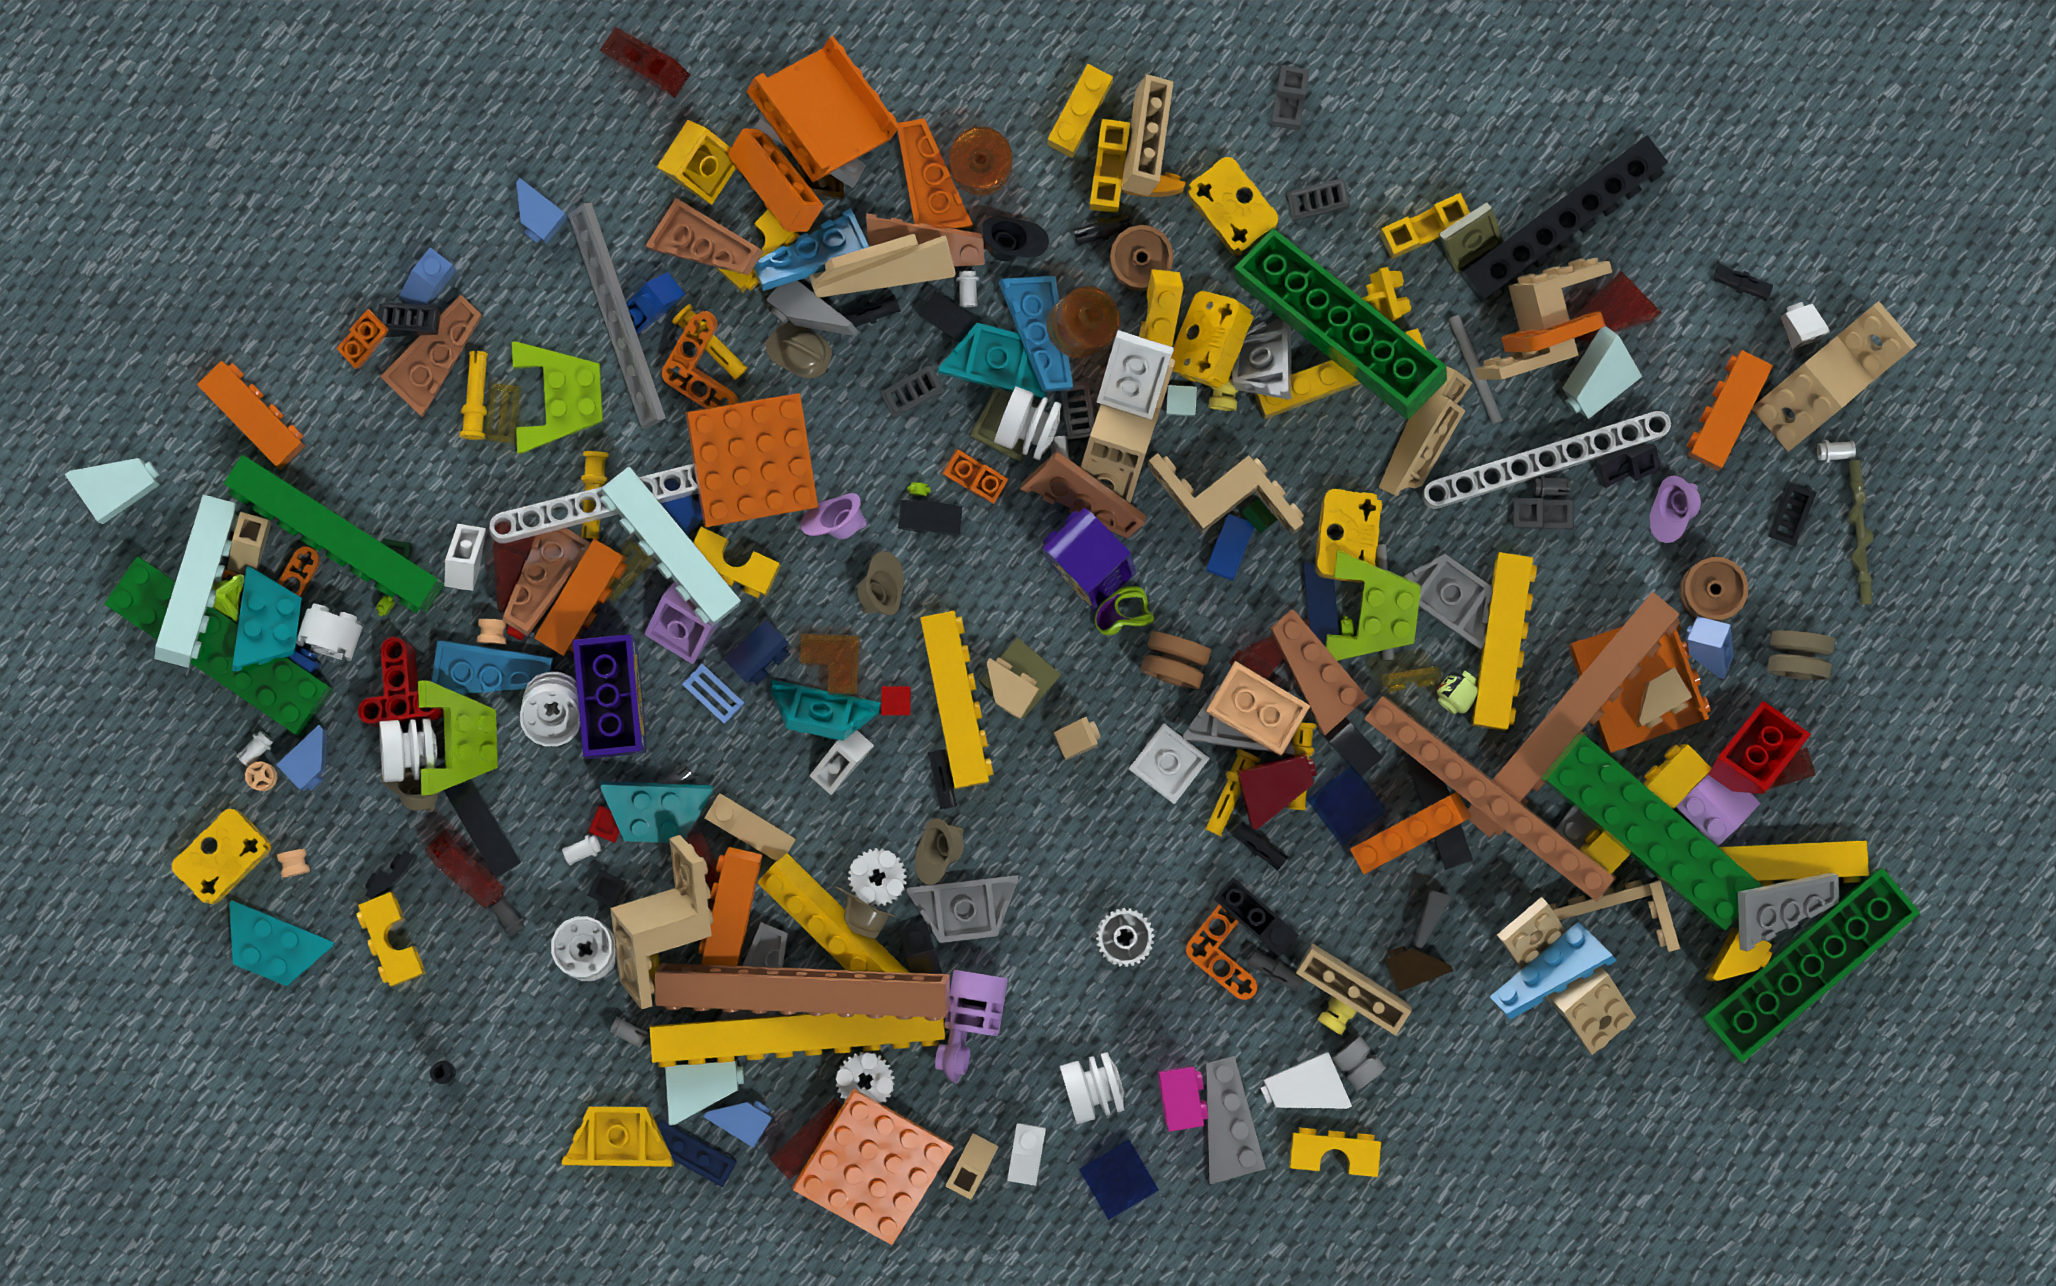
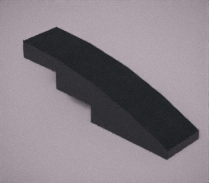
M1409 754L1404 756L1422 809L1450 795L1444 781ZM1461 824L1433 838L1445 870L1473 861Z
M472 779L444 790L495 878L521 863V860L507 840L506 834Z

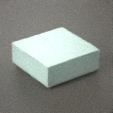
M1168 385L1166 415L1195 417L1197 387Z

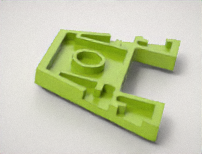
M516 341L512 342L514 369L543 367L546 425L516 427L518 454L527 453L532 449L547 445L552 441L603 422L601 369L599 363Z
M1337 550L1334 578L1363 580V590L1357 636L1327 634L1325 644L1327 650L1338 661L1414 644L1421 593L1420 584L1371 565L1365 560L1362 561L1348 555L1342 550Z
M418 681L419 708H442L444 710L445 769H421V796L433 795L498 768L496 710L431 681Z

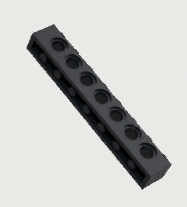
M1646 135L1466 269L1461 275L1481 303L1487 299L1490 302L1495 301L1505 293L1502 288L1508 283H1518L1517 278L1528 275L1525 271L1531 266L1535 265L1536 268L1542 266L1551 258L1548 254L1555 248H1558L1559 251L1565 249L1574 241L1571 238L1578 231H1581L1582 234L1589 231L1597 224L1594 219L1602 213L1605 217L1609 216L1619 208L1617 202L1625 196L1630 200L1642 191L1640 185L1645 181L1649 180L1653 183L1664 175L1663 168L1667 165L1668 161L1649 136ZM1631 164L1638 165L1641 168L1642 175L1639 177L1630 175L1628 166ZM1608 181L1615 182L1619 187V192L1616 194L1607 192L1605 183ZM1585 198L1592 199L1596 204V209L1594 211L1584 209L1582 200ZM1562 215L1571 217L1573 227L1564 228L1561 226L1559 217ZM1539 232L1547 233L1551 240L1550 244H1539L1536 240V234ZM1516 249L1524 250L1528 256L1527 261H1516L1513 257V251ZM1494 266L1501 267L1505 272V277L1503 279L1493 278L1490 274V268Z

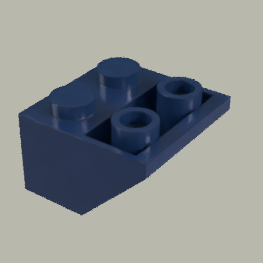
M765 620L724 660L749 687L753 683L758 686L769 676L767 670L774 663L779 666L791 655L788 651L791 645Z

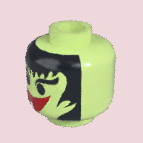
M1464 671L1463 674L1451 672L1437 689L1438 703L1453 715L1457 712L1466 713L1477 700L1478 688L1475 685L1478 683V680L1467 671Z

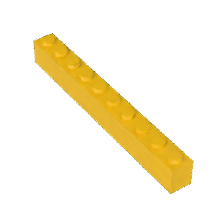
M804 1013L650 1026L652 1063L658 1062V1067L676 1066V1061L688 1060V1065L705 1064L706 1058H717V1063L735 1061L734 1056L746 1055V1060L764 1059V1054L775 1053L776 1058L793 1057L794 1051H805V1056L821 1055L822 1049L834 1048V1053L852 1052L851 1047L863 1046V1051L881 1050L882 1044H892V1049L909 1048L910 1042L920 1041L922 1046L939 1045V1040H945L944 1018L937 1021H929L924 1017L901 1020L889 1015H884L881 1018H869L865 1014L840 1017L837 1013H826L822 1016H812Z

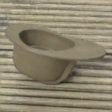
M791 322L781 323L766 340V352L770 359L778 366L806 379L817 378L826 372L832 356L831 348L824 338L811 330L795 326Z
M886 551L876 553L870 561L867 576L858 585L857 594L864 614L882 613L888 616L894 615L899 610L904 575L899 560L892 553Z
M424 766L419 767V780H414L411 767L405 768L403 781L384 782L381 773L382 783L399 796L404 807L413 811H434L439 792L433 795L421 796V769H424Z
M939 818L932 819L927 823L915 854V870L921 882L927 885L936 884L942 879L948 866L961 858L964 850L962 838L964 830L961 827L947 825L945 821Z
M834 887L847 896L844 918L850 930L857 934L876 938L890 916L897 917L894 914L870 906L839 887Z

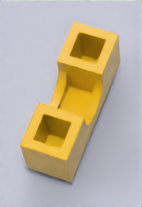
M1090 64L1086 65L1047 139L1048 146L1071 158L1074 157L1086 134L1091 119L1096 110L1100 108L1113 84V76Z
M1102 119L1089 210L1118 214L1130 122Z
M1459 193L1434 204L1431 209L1412 218L1405 217L1383 227L1379 235L1392 260L1439 239L1440 232L1470 214L1462 194Z
M769 209L754 223L756 229L765 237V245L762 248L764 252L760 258L782 246L788 247L794 244L800 236L799 232H789L783 229L778 219ZM716 268L741 293L746 289L749 291L753 290L759 283L753 269L747 276Z
M1151 269L1147 290L1146 321L1141 322L1139 337L1172 347L1184 288L1180 272Z
M700 527L693 544L727 585L732 587L735 582L744 586L742 592L758 599L760 594L767 597L781 564L753 551L745 565L732 567L724 559V552L729 543L728 539Z
M389 892L359 904L360 912L357 913V918L362 929H368L371 939L367 940L372 955H378L382 966L378 967V971L383 982H388L390 987H394L426 974L416 946L396 950L388 941L390 928L394 924L405 920L395 893Z
M1299 1127V1133L1292 1132L1289 1168L1320 1171L1322 1156L1329 1150L1338 1149L1347 1157L1348 1174L1378 1177L1381 1142L1374 1141L1375 1135L1357 1133V1139L1345 1138L1346 1132L1328 1130V1136L1316 1135L1317 1129Z

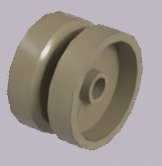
M1772 631L1770 647L1775 651L1787 654H1775L1769 657L1767 673L1796 680H1830L1833 664L1827 660L1815 658V656L1825 657L1833 654L1836 639L1815 633Z

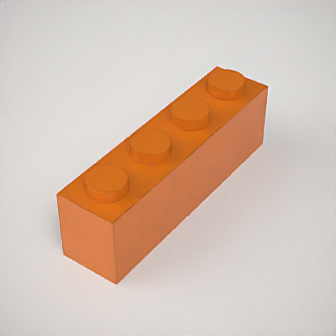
M743 128L727 154L735 164V168L743 174L750 183V187L761 197L766 208L775 215L783 229L789 232H808L824 205L770 136L759 129Z
M1743 350L1737 356L1731 355L1724 369L1728 371L1724 382L1719 380L1712 392V396L1716 397L1712 407H1705L1699 419L1703 425L1699 433L1695 431L1692 433L1686 447L1690 448L1688 457L1717 471L1723 468L1773 367L1772 364Z
M220 361L197 385L260 451L281 470L305 447L301 441L304 437L303 434L293 424L287 427L280 420L284 415L273 404L268 407L261 400L264 394L253 383L247 386L241 380L244 374L234 363L228 366L223 361Z
M593 539L534 638L563 656H568L570 652L574 654L573 640L581 639L580 635L584 628L590 629L595 622L598 614L594 612L600 603L605 604L610 597L612 589L609 587L615 578L619 580L628 565L624 562L627 557L600 540Z
M1455 792L1350 848L1361 871L1363 874H1366L1471 818V815L1459 793Z
M728 847L725 856H719L716 872L721 873L719 883L714 882L710 899L715 900L713 910H711L713 915V924H710L712 936L701 939L699 954L703 955L702 965L739 966L762 854Z

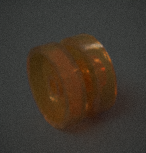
M973 127L963 131L954 140L950 149L949 162L954 182L963 191L974 196L991 195L1007 184L1012 173V151L1008 141L1000 132L989 127ZM980 157L985 158L984 164L977 163V161L980 160Z
M1083 286L1074 289L1051 308L1047 317V332L1051 342L1060 352L1077 358L1093 355L1100 348L1106 346L1116 337L1120 327V313L1115 301L1106 292L1097 287Z

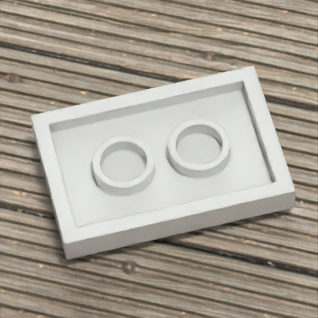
M1118 330L1097 403L1152 420L1174 348Z

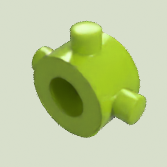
M911 482V486L907 487V491L910 492V495L926 497L927 493H930L931 488L928 487V484Z
M385 595L376 606L379 616H386L394 607L396 602L393 601V598Z
M1343 616V619L1340 620L1341 635L1354 636L1352 619H1349L1348 616Z

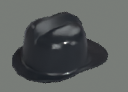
M992 216L984 221L981 228L982 236L985 240L984 249L999 261L1008 262L1017 257L1034 258L1042 255L1049 245V237L1046 231L1038 224L1004 216Z

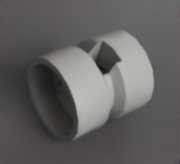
M1361 1035L1331 1058L1341 1072H1348L1347 1079L1356 1091L1363 1088L1386 1069V1066L1377 1055H1370L1371 1047Z

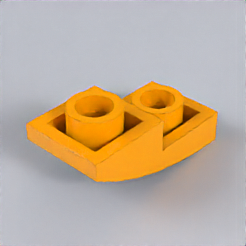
M1165 172L1164 176L1160 175V181L1149 197H1165L1183 193L1186 182L1181 181V177L1176 174ZM1124 190V192H1123V193H1127V194H1131V195L1147 197V196H1144V195L1136 194V193L1129 192V191H1125V190Z

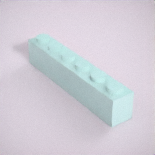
M627 467L602 487L601 494L603 497L601 501L610 512L615 510L622 518L619 522L628 534L634 532L640 540L638 545L648 557L654 556L659 562L657 568L666 579L670 577L678 585L675 590L685 602L690 600L696 607L694 613L703 624L708 622L712 627L715 626L740 605L741 600L630 467Z
M207 495L202 496L155 647L154 659L189 668L191 659L198 658L202 642L197 641L200 632H206L209 616H205L207 607L213 608L216 591L213 590L215 581L221 582L225 566L220 564L223 556L229 557L232 540H228L230 532L235 531L239 515H236V503Z

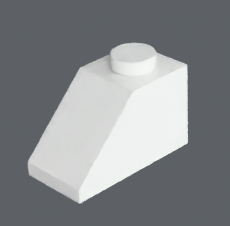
M1803 302L1791 305L1786 308L1787 313L1781 316L1792 350L1816 342L1830 332L1813 304L1804 306Z
M457 524L445 559L444 586L473 591L479 574L486 528Z
M857 730L844 741L838 740L810 774V777L832 795L863 761L874 745Z
M1017 1123L1007 1181L1036 1186L1045 1127Z

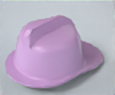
M1676 475L1669 476L1662 481L1650 512L1651 532L1658 541L1664 543L1675 542L1685 531L1689 520L1698 514L1701 506L1700 495L1697 491L1698 486L1688 483L1682 477Z
M849 493L818 503V508H812L804 514L801 520V530L809 536H819L828 533L842 540L849 538L857 530L867 525L866 519L859 508L861 504L860 497L855 493Z

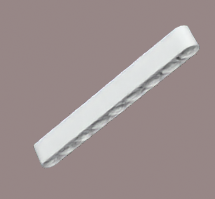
M1654 411L1430 482L1423 490L1422 500L1429 508L1438 509L1525 482L1541 475H1547L1592 461L1616 451L1643 445L1666 435L1670 430L1671 421L1664 412ZM1651 419L1661 421L1663 425L1662 432H1653L1649 427V421ZM1628 427L1634 430L1636 436L1634 441H1626L1622 437L1621 432L1623 428ZM1596 436L1606 438L1608 441L1607 449H1598L1594 445V438ZM1573 444L1579 447L1581 452L1579 458L1574 459L1568 456L1566 451L1568 445ZM1547 453L1551 455L1553 465L1551 467L1542 466L1539 462L1540 454ZM1521 462L1526 468L1525 474L1523 476L1515 475L1511 469L1512 463ZM1487 470L1496 472L1498 483L1488 484L1484 479V472ZM1466 479L1471 484L1470 492H1460L1456 487L1457 480ZM1436 487L1442 490L1443 500L1440 502L1431 500L1428 493L1429 489Z
M694 463L639 477L643 484L651 489L653 496L659 503L699 494L697 483L692 479V475L695 473ZM667 479H676L680 484V488L676 491H669L665 488L664 482ZM602 487L498 513L490 521V535L498 543H508L614 516L618 513L615 510L610 512L601 501L603 497L601 494ZM584 500H590L595 504L596 509L593 512L586 513L580 509L579 505ZM561 507L567 511L568 515L563 520H557L552 517V510ZM533 514L538 517L539 524L535 527H528L523 523V518ZM499 522H507L511 530L509 533L501 535L495 531V525Z

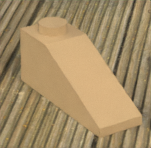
M720 793L705 816V819L775 861H778L788 853L796 840Z

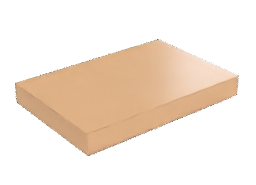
M1235 661L1205 712L1281 757L1309 710L1310 705Z

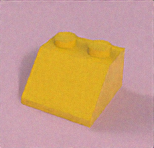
M687 120L656 167L674 182L710 205L714 203L736 169L735 164L727 155L731 147L707 128L690 120Z
M1739 927L1732 928L1704 979L1720 981L1756 971L1760 967L1764 968L1772 956V952L1769 951L1772 944L1762 940L1756 943L1755 948L1749 951L1741 950Z

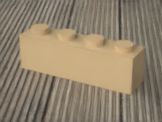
M1146 74L1135 91L1122 190L1149 197L1160 181L1173 81Z
M1313 943L1297 967L1296 974L1395 1036L1412 1012L1411 1004Z

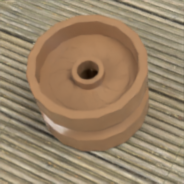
M1146 225L1129 227L1120 233L1112 244L1110 255L1112 273L1117 281L1127 289L1145 292L1148 290L1151 269L1171 271L1174 258L1172 245L1165 234L1155 227ZM1141 252L1145 253V257H1147V261L1144 263H1140L1136 259Z
M1710 557L1699 561L1684 574L1679 587V598L1683 609L1694 619L1699 616L1719 622L1727 620L1743 608L1748 597V581L1744 571L1735 562L1724 557ZM1712 585H1715L1718 588L1715 591L1719 593L1718 595H1714L1711 593L1710 587Z
M1151 631L1147 647L1151 651L1163 656L1145 655L1139 671L1168 684L1200 689L1204 674L1188 664L1197 666L1207 665L1211 649L1177 636Z

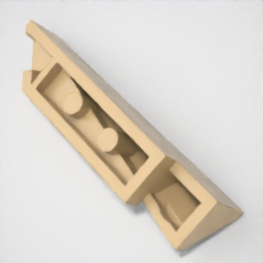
M911 234L831 258L825 263V271L811 274L809 278L815 296L820 298L953 278L956 273L946 235L918 245L915 234Z
M1446 366L1447 381L1407 421L1379 485V488L1383 491L1398 496L1401 490L1407 487L1417 488L1425 482L1465 413V410L1457 403L1469 389L1472 382L1457 370Z

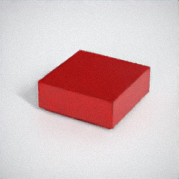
M882 686L881 715L911 716V686Z
M598 806L588 833L616 843L620 831L609 809Z

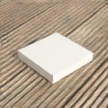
M1163 723L1130 766L1129 770L1175 804L1210 758Z

